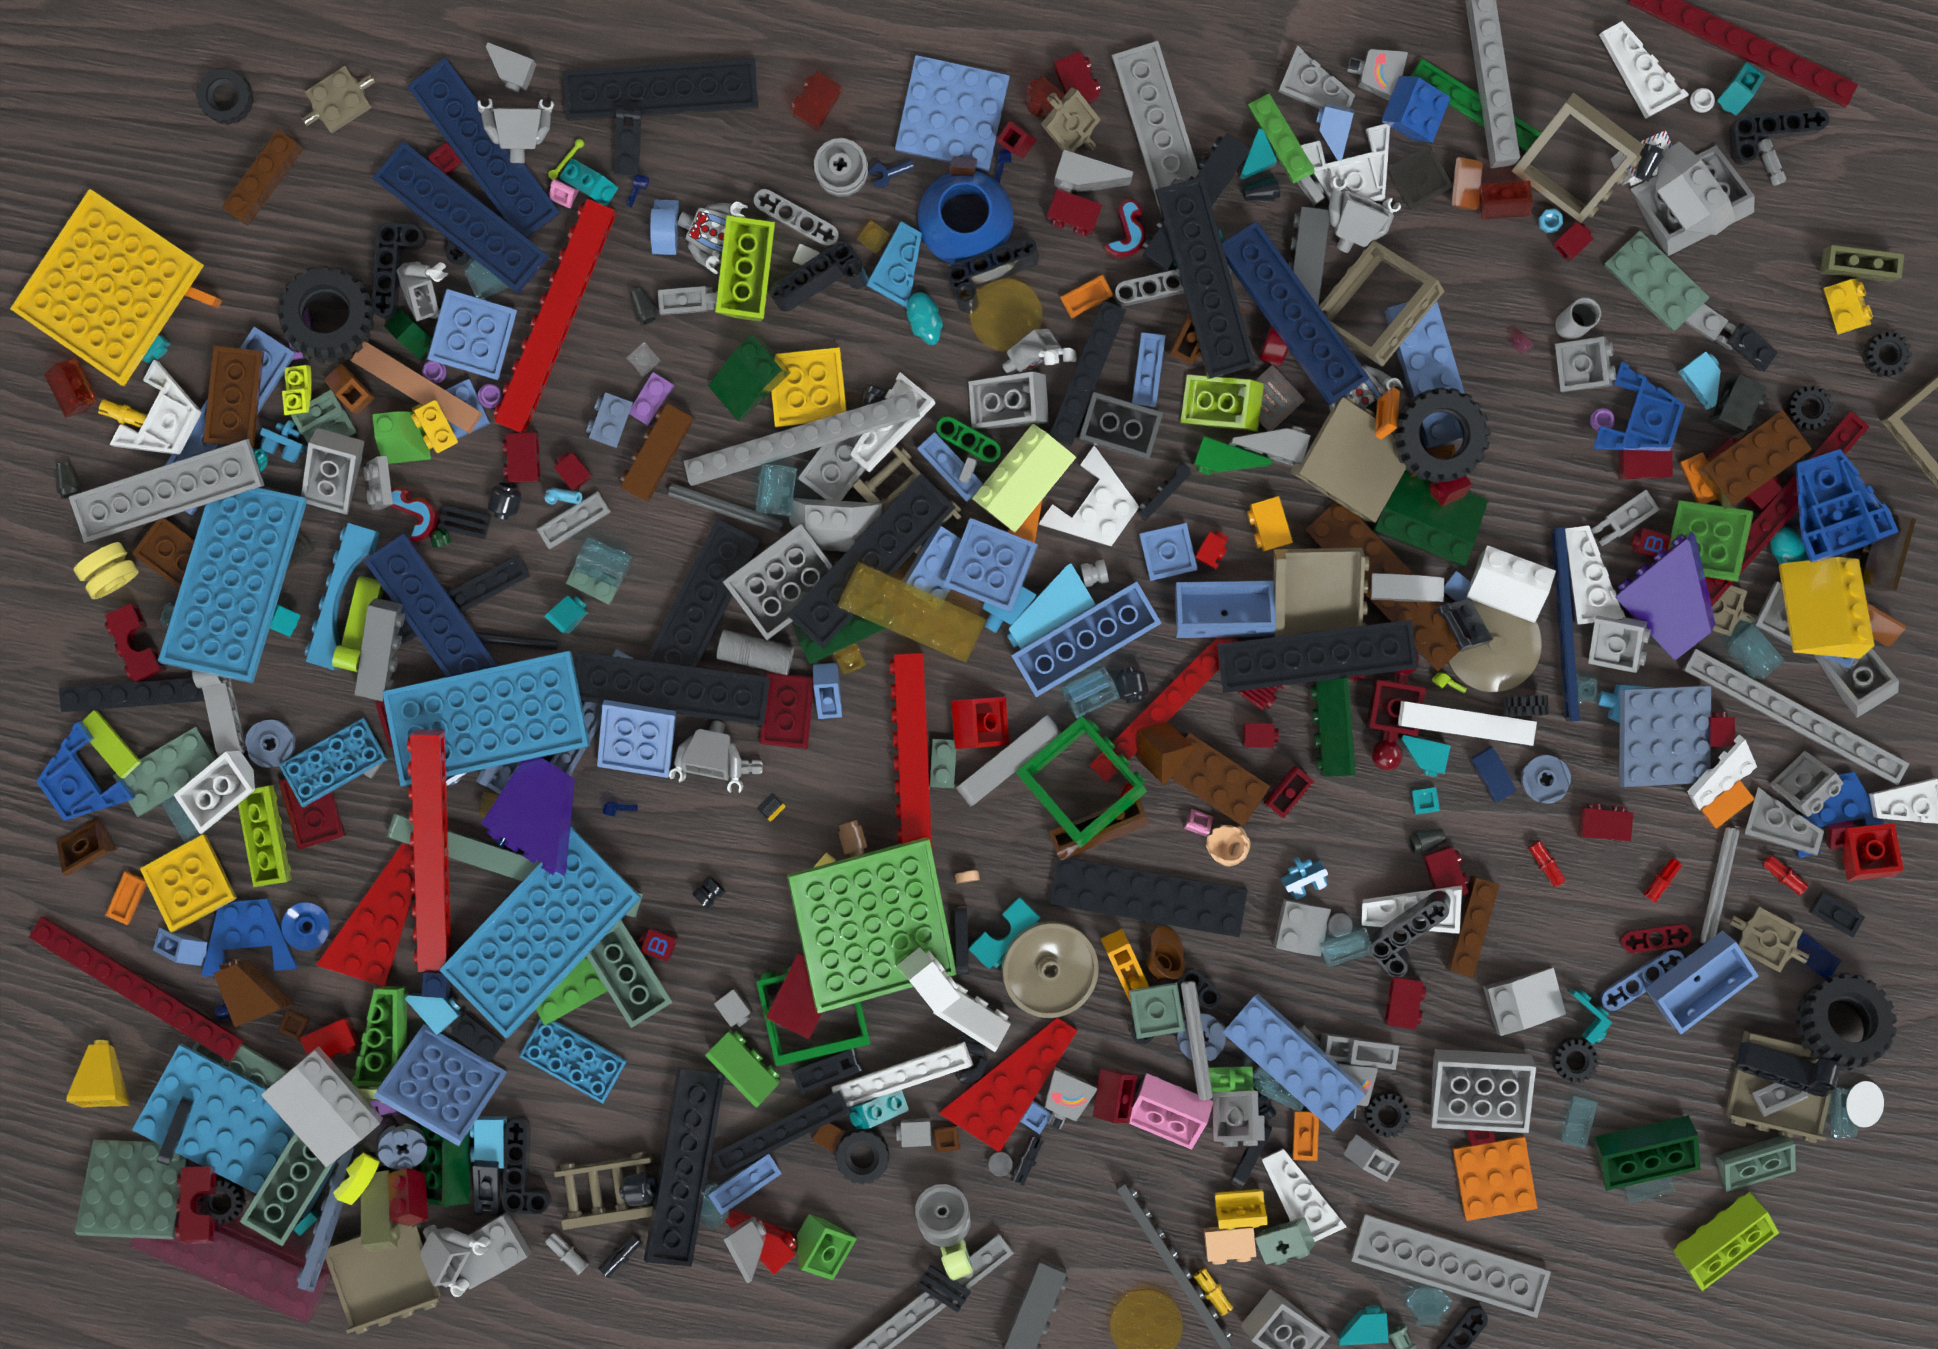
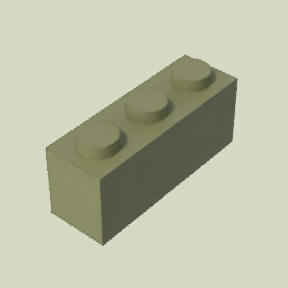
M1831 245L1823 249L1820 274L1895 282L1902 277L1904 254Z
M389 1170L375 1172L369 1185L361 1194V1245L368 1251L398 1247V1239H400L401 1235L400 1227L396 1222L390 1221L388 1174L391 1172Z

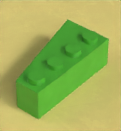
M383 986L374 989L367 1016L368 1023L361 1041L363 1043L360 1056L357 1057V1068L351 1082L354 1086H380L407 1049V1001L405 1000L407 997V986Z

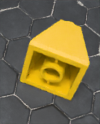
M94 1040V1045H88L68 1092L67 1102L80 1107L130 1106V1099L115 1049L109 1045L108 1040Z

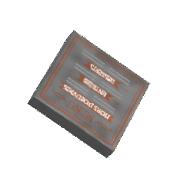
M1273 365L1255 380L1264 383L1259 423L1267 432L1274 430L1305 401Z

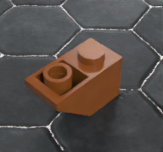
M343 364L336 367L324 379L342 403L357 415L375 399Z

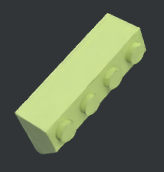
M1032 424L972 499L986 512L1015 533L1076 457L1048 433Z

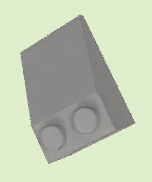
M1064 150L1056 172L1054 186L1068 193H1083L1127 186L1131 183L1133 171Z
M1027 372L968 381L971 426L973 430L1049 423L1046 375Z
M1292 426V429L1287 428L1235 437L1229 442V445L1293 466L1294 464L1302 463L1311 435L1305 434V429Z
M316 429L308 443L301 497L307 500V504L348 514L362 460L364 441L323 429Z
M1872 648L1860 659L1855 658L1850 669L1825 657L1813 654L1841 699L1857 718L1898 693L1899 680Z
M1553 967L1483 986L1495 1033L1500 1036L1525 1030L1566 1015Z
M507 1211L467 1234L472 1236V1240L475 1241L481 1237H487L491 1243L484 1247L488 1251L483 1255H476L472 1247L469 1246L471 1252L460 1275L469 1282L468 1288L470 1290L509 1269L530 1255L531 1249Z
M1272 1289L1267 1292L1240 1325L1250 1340L1263 1349H1320L1330 1337L1319 1325Z

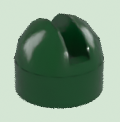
M438 528L431 533L433 548L451 543L450 535L445 529Z

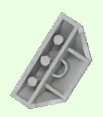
M1680 141L1662 154L1664 157L1658 165L1656 192L1684 230L1717 235L1736 220L1730 199L1698 156Z
M789 499L790 524L793 528L802 524L818 547L826 551L847 552L883 514L884 504Z

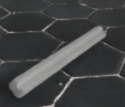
M1727 827L1725 829L1700 937V943L1702 944L1707 943L1717 933L1740 833L1735 828Z
M1186 981L1181 984L1198 1097L1200 1100H1209L1213 1097L1196 984L1194 981Z

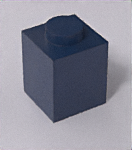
M423 972L422 997L447 998L451 996L452 983L441 972Z

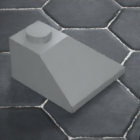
M755 1217L728 1230L724 1238V1242L746 1283L751 1282L765 1242L764 1235L767 1234L762 1222H757Z

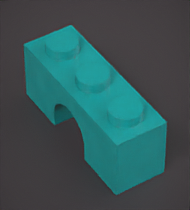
M1020 896L1002 913L1011 925V930L1006 937L994 938L985 930L968 947L988 969L992 966L997 968L1003 962V955L1011 941L1024 929L1037 924V921L1040 919V916Z

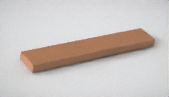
M362 343L363 349L354 354L351 359L352 362L422 405L436 400L446 420L471 434L483 413L369 343Z

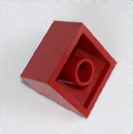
M1006 697L951 701L955 749L1009 745Z
M1895 823L1846 828L1843 863L1847 881L1894 877L1904 871Z

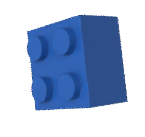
M1399 76L1381 121L1413 141L1433 143L1451 97L1419 77Z

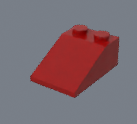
M732 1209L729 1211L725 1222L733 1228L753 1216ZM755 1217L757 1222H762L767 1232L764 1235L765 1242L759 1259L774 1275L796 1255L798 1250L797 1238L791 1231L786 1232L779 1226Z

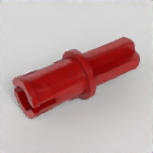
M1539 840L1528 847V850H1530L1539 864V870H1543L1554 887L1563 884L1565 877L1554 862L1556 860L1555 857L1552 858L1542 841Z
M1770 855L1763 862V867L1777 877L1779 883H1784L1798 896L1803 894L1809 885L1793 873L1791 867L1787 868L1774 856Z
M1671 858L1660 874L1654 875L1656 877L1643 895L1656 903L1668 886L1671 887L1669 883L1682 867V863L1675 858Z

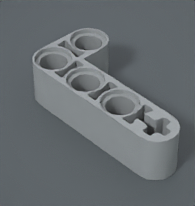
M192 670L196 687L203 690L218 757L226 751H240L244 754L246 750L231 679Z

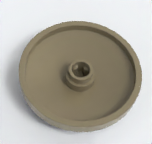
M1471 600L1493 640L1486 645L1457 653L1448 662L1450 669L1459 680L1476 690L1501 692L1518 686L1532 674L1540 659L1542 638L1537 622L1533 623Z
M1047 921L1029 926L1011 941L1003 957L1002 979L1008 995L1019 1008L1037 1017L1055 1018L1075 1011L1090 997L1098 979V959L1092 944L1078 929L1062 922Z

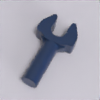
M912 160L889 168L879 162L872 166L869 174L873 175L881 172L884 175L883 178L873 182V186L885 188L889 186L888 182L891 177L915 168Z

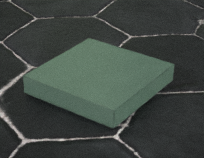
M1177 982L1129 990L1137 1039L1185 1031Z

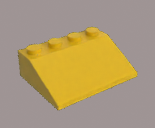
M1832 557L1817 562L1807 560L1779 565L1794 653L1860 659L1875 646L1859 559Z

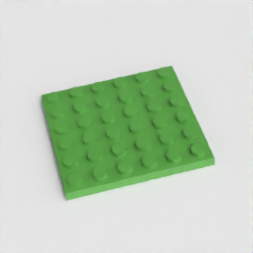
M928 837L787 875L817 1013L914 987L897 965L919 947L925 953L930 951L949 976L957 975L930 839Z

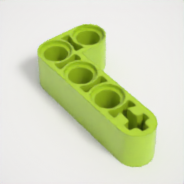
M359 576L354 590L342 645H338L334 651L333 667L358 672L367 608L374 598L382 600L384 588L377 579Z

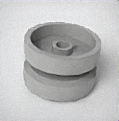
M837 138L824 143L817 151L814 159V171L821 187L825 191L837 197H844L858 192L865 185L868 177V163L862 148L854 141ZM844 165L845 167L842 168V171H838V166Z
M940 1184L926 1189L919 1196L915 1205V1215L922 1236L930 1244L939 1247L952 1246L959 1243L967 1235L971 1226V1216L968 1202L960 1190L947 1184Z

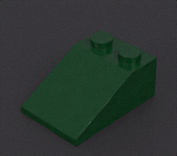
M751 334L732 353L708 387L736 420L740 422L791 372L761 337Z

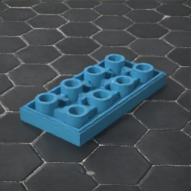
M363 717L283 762L279 767L301 807H305L377 765L382 764L388 758L366 718Z
M541 1018L519 1056L602 1104L605 1102L627 1062L624 1058L556 1020L544 1026Z

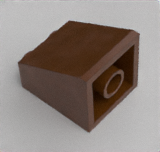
M240 958L229 961L219 965L220 971L213 973L234 1027L292 1004L291 1000L249 960L241 962Z

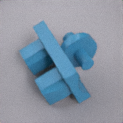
M291 420L285 425L277 423L276 430L281 431V435L264 428L260 432V435L264 436L260 449L274 454L279 443L286 445L281 458L292 463L296 462L301 452L306 453L308 447L290 439L291 436L298 439L301 434L294 429L295 422Z
M1299 857L1294 858L1296 865L1288 868L1289 874L1280 877L1288 893L1290 892L1295 900L1307 894L1304 885L1312 882L1315 890L1326 887V875L1328 873L1320 860L1313 863L1310 859L1301 862Z

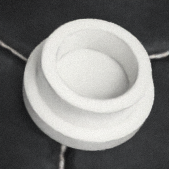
M1706 88L1695 90L1690 97L1691 107L1699 113L1709 111L1715 103L1713 93Z

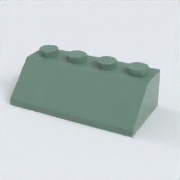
M622 920L586 956L631 1028L673 1002Z

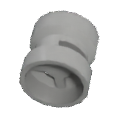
M1104 559L1097 560L1095 565L1089 563L1080 564L1085 587L1093 586L1094 583H1097L1096 581H1099L1101 584L1109 582Z

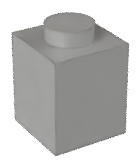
M736 987L714 1003L731 1027L735 1024L740 1027L751 1019L749 1014L753 1010Z
M930 1118L901 1119V1126H896L897 1141H902V1147L931 1146Z

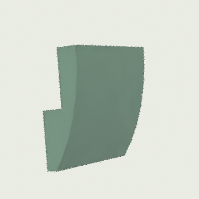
M332 390L310 401L309 413L291 415L307 443H309L317 428L351 438L359 434L343 405Z

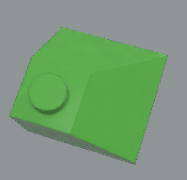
M414 411L373 414L375 440L380 456H387L388 464L431 460V450L428 449L422 438L426 434L422 426L417 428L411 418Z
M809 1214L797 1234L799 1269L834 1280L857 1238L831 1222Z

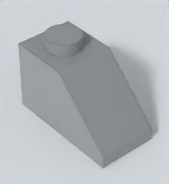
M487 43L488 53L500 79L505 83V87L515 92H519V89L527 91L537 65L534 60Z
M1357 1134L1349 1142L1343 1154L1363 1170L1386 1182L1400 1163V1161Z

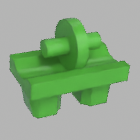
M1253 1067L1209 1068L1212 1092L1254 1091Z

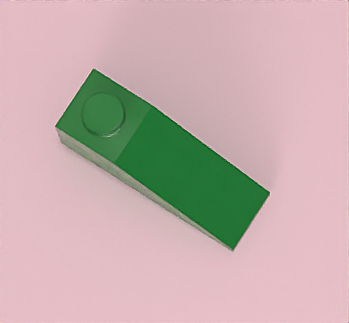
M1203 437L1193 466L1198 467L1197 472L1210 476L1211 472L1216 474L1267 467L1271 465L1273 460Z

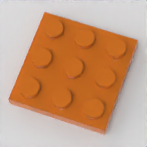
M1525 1136L1495 1140V1142L1474 1146L1466 1145L1452 1148L1466 1221L1538 1209Z

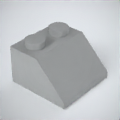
M1283 899L1273 946L1277 949L1295 953L1321 956L1331 909Z

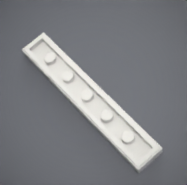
M1401 701L1398 721L1399 726L1532 746L1534 744L1537 724L1535 721Z
M965 1042L834 1085L831 1088L833 1093L841 1089L849 1106H853L971 1067L973 1063Z

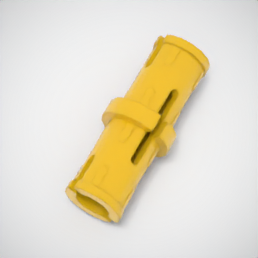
M105 399L101 401L99 405L100 410L98 411L101 415L117 419L119 423H128L140 428L148 414L131 409L130 406L117 405Z
M1205 1267L1198 1270L1199 1274L1195 1273L1193 1277L1205 1292V1298L1210 1299L1220 1316L1229 1313L1227 1310L1231 1311L1233 1306L1222 1293L1220 1284L1215 1283Z

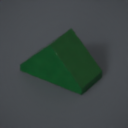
M402 309L384 326L397 341L418 359H421L429 351L432 338Z

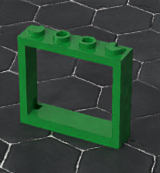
M1083 716L1016 771L1019 778L1079 848L1084 846L1147 792L1143 786L1146 782L1137 771L1133 774L1129 770L1130 763L1122 754L1117 756L1113 751L1115 746L1107 737L1102 739L1097 733L1100 731L1097 725L1092 720L1087 722ZM1086 733L1134 788L1080 832L1036 782L1033 776L1081 735Z
M790 967L784 969L785 973L778 975L775 974V971L763 973L761 978L756 981L776 1066L871 1044L861 1001L854 1003L861 1034L782 1052L776 1023L766 1019V1015L771 1007L767 985L783 982Z

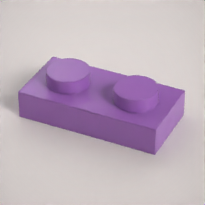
M653 372L632 405L629 414L650 426L674 385Z

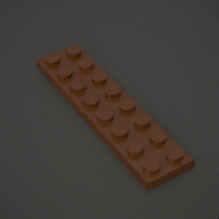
M1337 502L1305 529V532L1321 549H1363L1364 555L1369 557V571H1365L1364 579H1368V593H1364V595L1369 600L1371 596L1372 573L1413 575L1358 515ZM1370 600L1390 622L1412 620L1415 649L1437 672L1459 653L1456 646L1457 641L1444 618L1440 617L1436 611L1442 605L1440 602Z

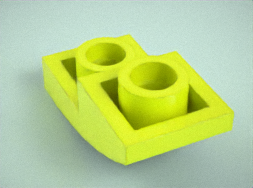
M311 366L287 367L284 370L286 391H282L284 415L309 413Z
M365 1153L355 1158L353 1163L346 1169L350 1177L344 1180L333 1192L335 1198L352 1205L372 1180L380 1162L378 1158Z

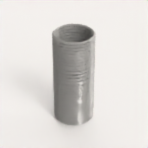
M1586 297L1574 301L1557 317L1555 323L1557 333L1566 340L1579 339L1599 322L1601 318L1599 304L1595 300ZM1572 312L1580 315L1584 326L1578 325L1573 320Z
M724 629L718 645L717 659L736 664L740 663V665L764 669V671L776 672L786 676L790 669L794 646L763 640V638L750 637L747 634L744 635Z

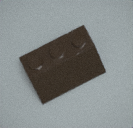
M1892 515L1899 532L1860 548L1859 554L1862 555L1860 568L1864 587L1881 592L1897 590L1916 522L1914 518Z

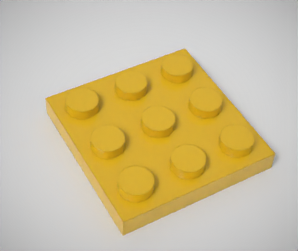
M840 347L775 354L791 372L771 391L776 428L804 425L847 412Z
M205 834L140 868L167 927L172 933L237 899Z

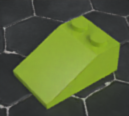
M1187 375L1180 423L1258 432L1264 383L1247 379L1222 377L1208 379L1207 376Z

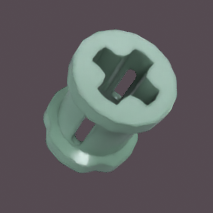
M1406 1324L1399 1325L1388 1331V1338L1392 1339L1396 1349H1416L1415 1343L1411 1342L1406 1332Z

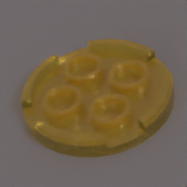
M999 279L985 285L977 293L979 306L970 313L971 326L977 338L989 348L1000 352H1007L1033 330L1040 329L1042 323L1041 303L1034 291L1026 284L1013 279Z
M1134 1290L1123 1296L1112 1311L1110 1331L1118 1349H1175L1182 1336L1183 1323L1177 1305L1169 1296L1158 1290Z

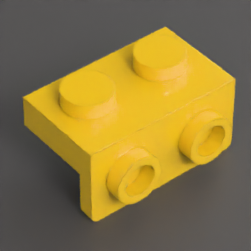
M1857 278L1824 288L1837 334L1871 325L1872 311L1870 306L1865 304L1863 298L1866 295L1863 283L1859 282Z
M436 400L423 406L418 404L412 407L414 414L411 415V418L417 428L422 426L426 434L422 438L428 449L433 448L436 453H439L458 443Z
M1262 1189L1215 1193L1216 1216L1219 1229L1232 1230L1236 1227L1249 1226L1256 1228L1261 1225H1267V1214Z

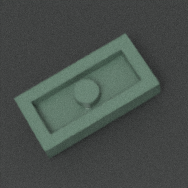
M576 562L566 584L608 605L611 604L621 584L579 562Z
M933 739L930 787L954 788L955 742L954 740Z

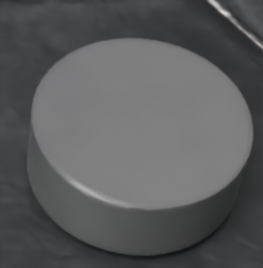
M1335 913L1329 918L1328 930L1332 935L1341 938L1347 936L1352 930V921L1346 914Z
M1004 1151L994 1152L988 1161L989 1170L996 1176L1007 1175L1012 1169V1158Z

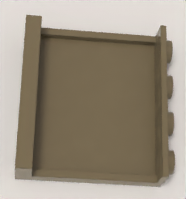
M1345 395L1336 401L1302 463L1294 464L1290 473L1363 520L1376 522L1403 475L1406 465L1403 462L1400 463L1397 458L1399 454L1397 449L1394 450L1393 448L1395 436L1392 435V432L1382 440L1375 436V414L1362 407L1360 409L1355 405L1356 401Z
M1274 549L1273 581L1276 628L1273 637L1366 626V623H1363V615H1367V601H1363L1364 593H1368V579H1364L1365 571H1369V557L1364 555L1363 549Z
M1744 1031L1742 1042L1754 1043L1812 1063H1816L1819 1058L1814 1060L1810 1056L1812 1052L1809 1048L1804 1049L1802 1044ZM1735 1068L1725 1116L1732 1119L1731 1123L1740 1126H1746V1123L1755 1124V1129L1769 1132L1770 1128L1779 1130L1778 1134L1793 1138L1794 1134L1802 1135V1140L1817 1143V1139L1826 1141V1137L1822 1136L1832 1093L1826 1097L1808 1094L1807 1099L1763 1117L1752 1097V1093L1775 1082L1739 1071Z
M397 1223L401 1232L397 1248L368 1251L361 1245V1234L329 1245L325 1259L349 1324V1328L346 1330L347 1334L354 1331L356 1335L368 1331L370 1329L369 1326L378 1323V1326H383L392 1322L393 1317L400 1315L401 1318H406L415 1314L414 1310L423 1307L424 1310H429L438 1305L437 1302H439L443 1295L440 1286H433L420 1256L424 1241L418 1224L406 1226Z

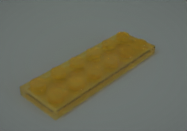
M859 561L838 603V606L844 610L965 663L987 620L980 615Z

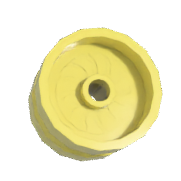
M116 542L102 547L85 557L74 567L73 571L80 581H89L85 589L91 599L102 598L118 590L138 574L139 571L134 563L130 560H124L127 552L121 543Z

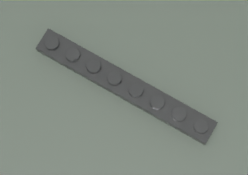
M1125 1181L1116 1185L1117 1191L1222 1349H1230L1232 1347L1230 1339L1233 1338L1225 1325L1220 1327L1216 1321L1219 1318L1217 1312L1212 1305L1207 1307L1203 1301L1206 1297L1199 1285L1193 1286L1189 1280L1192 1278V1275L1185 1264L1180 1266L1177 1262L1178 1253L1172 1245H1166L1163 1240L1166 1236L1158 1224L1154 1226L1149 1218L1152 1217V1214L1145 1204L1140 1206L1136 1198L1139 1195L1133 1185L1127 1186Z

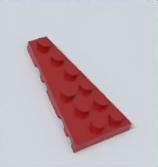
M404 842L401 844L316 966L384 987L387 986L414 897L412 893V880L415 879V870L411 869V857L414 856V847Z
M1056 1017L1037 1032L1035 1036L975 1082L974 1085L960 1094L953 1102L939 1111V1114L1000 1152L1078 1030Z

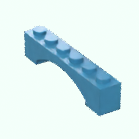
M348 523L347 527H343L340 535L342 544L340 550L335 552L333 558L335 567L333 573L328 575L326 581L328 590L326 596H323L320 600L319 610H321L319 619H316L312 626L314 636L312 642H309L305 649L306 662L332 670H339V668L332 666V660L336 647L341 645L338 634V610L341 596L349 577L358 564L366 556L375 553L381 532Z

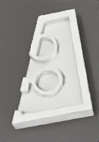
M1740 734L1734 739L1736 743L1728 753L1724 751L1718 757L1720 762L1714 769L1706 770L1687 791L1694 806L1699 810L1712 803L1716 797L1732 788L1737 781L1749 775L1757 767L1746 740Z
M1938 777L1869 794L1873 817L1938 824Z

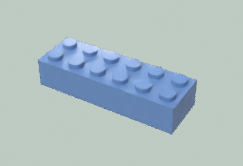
M1436 301L1396 350L1410 399L1422 392L1439 387H1445V389L1455 388L1464 394ZM1408 302L1389 307L1384 311L1388 326ZM1445 412L1430 414L1420 425V433L1425 449L1463 439L1462 428L1459 422L1452 415Z
M1135 582L1011 656L1035 697H1038L1160 625L1161 621L1138 582Z
M1259 994L1250 1000L1223 1032L1332 1131L1342 1123L1368 1093L1367 1089Z

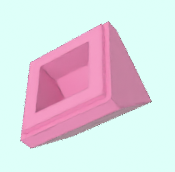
M553 179L549 198L554 202L571 208L579 190L560 180Z
M1191 809L1184 829L1207 837L1210 833L1214 817Z

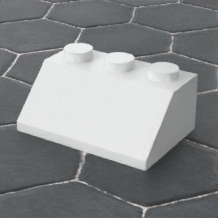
M1487 545L1479 555L1466 598L1535 623L1549 594L1556 571Z
M226 751L176 792L174 796L198 832L203 834L255 791L254 770L242 752Z
M956 983L958 988L955 991L960 998L938 1016L996 1052L1011 1025V1022L1007 1020L1009 1016L999 1009H996L994 1012L987 1007L988 1002L978 996L975 999L967 994L968 990L965 987Z

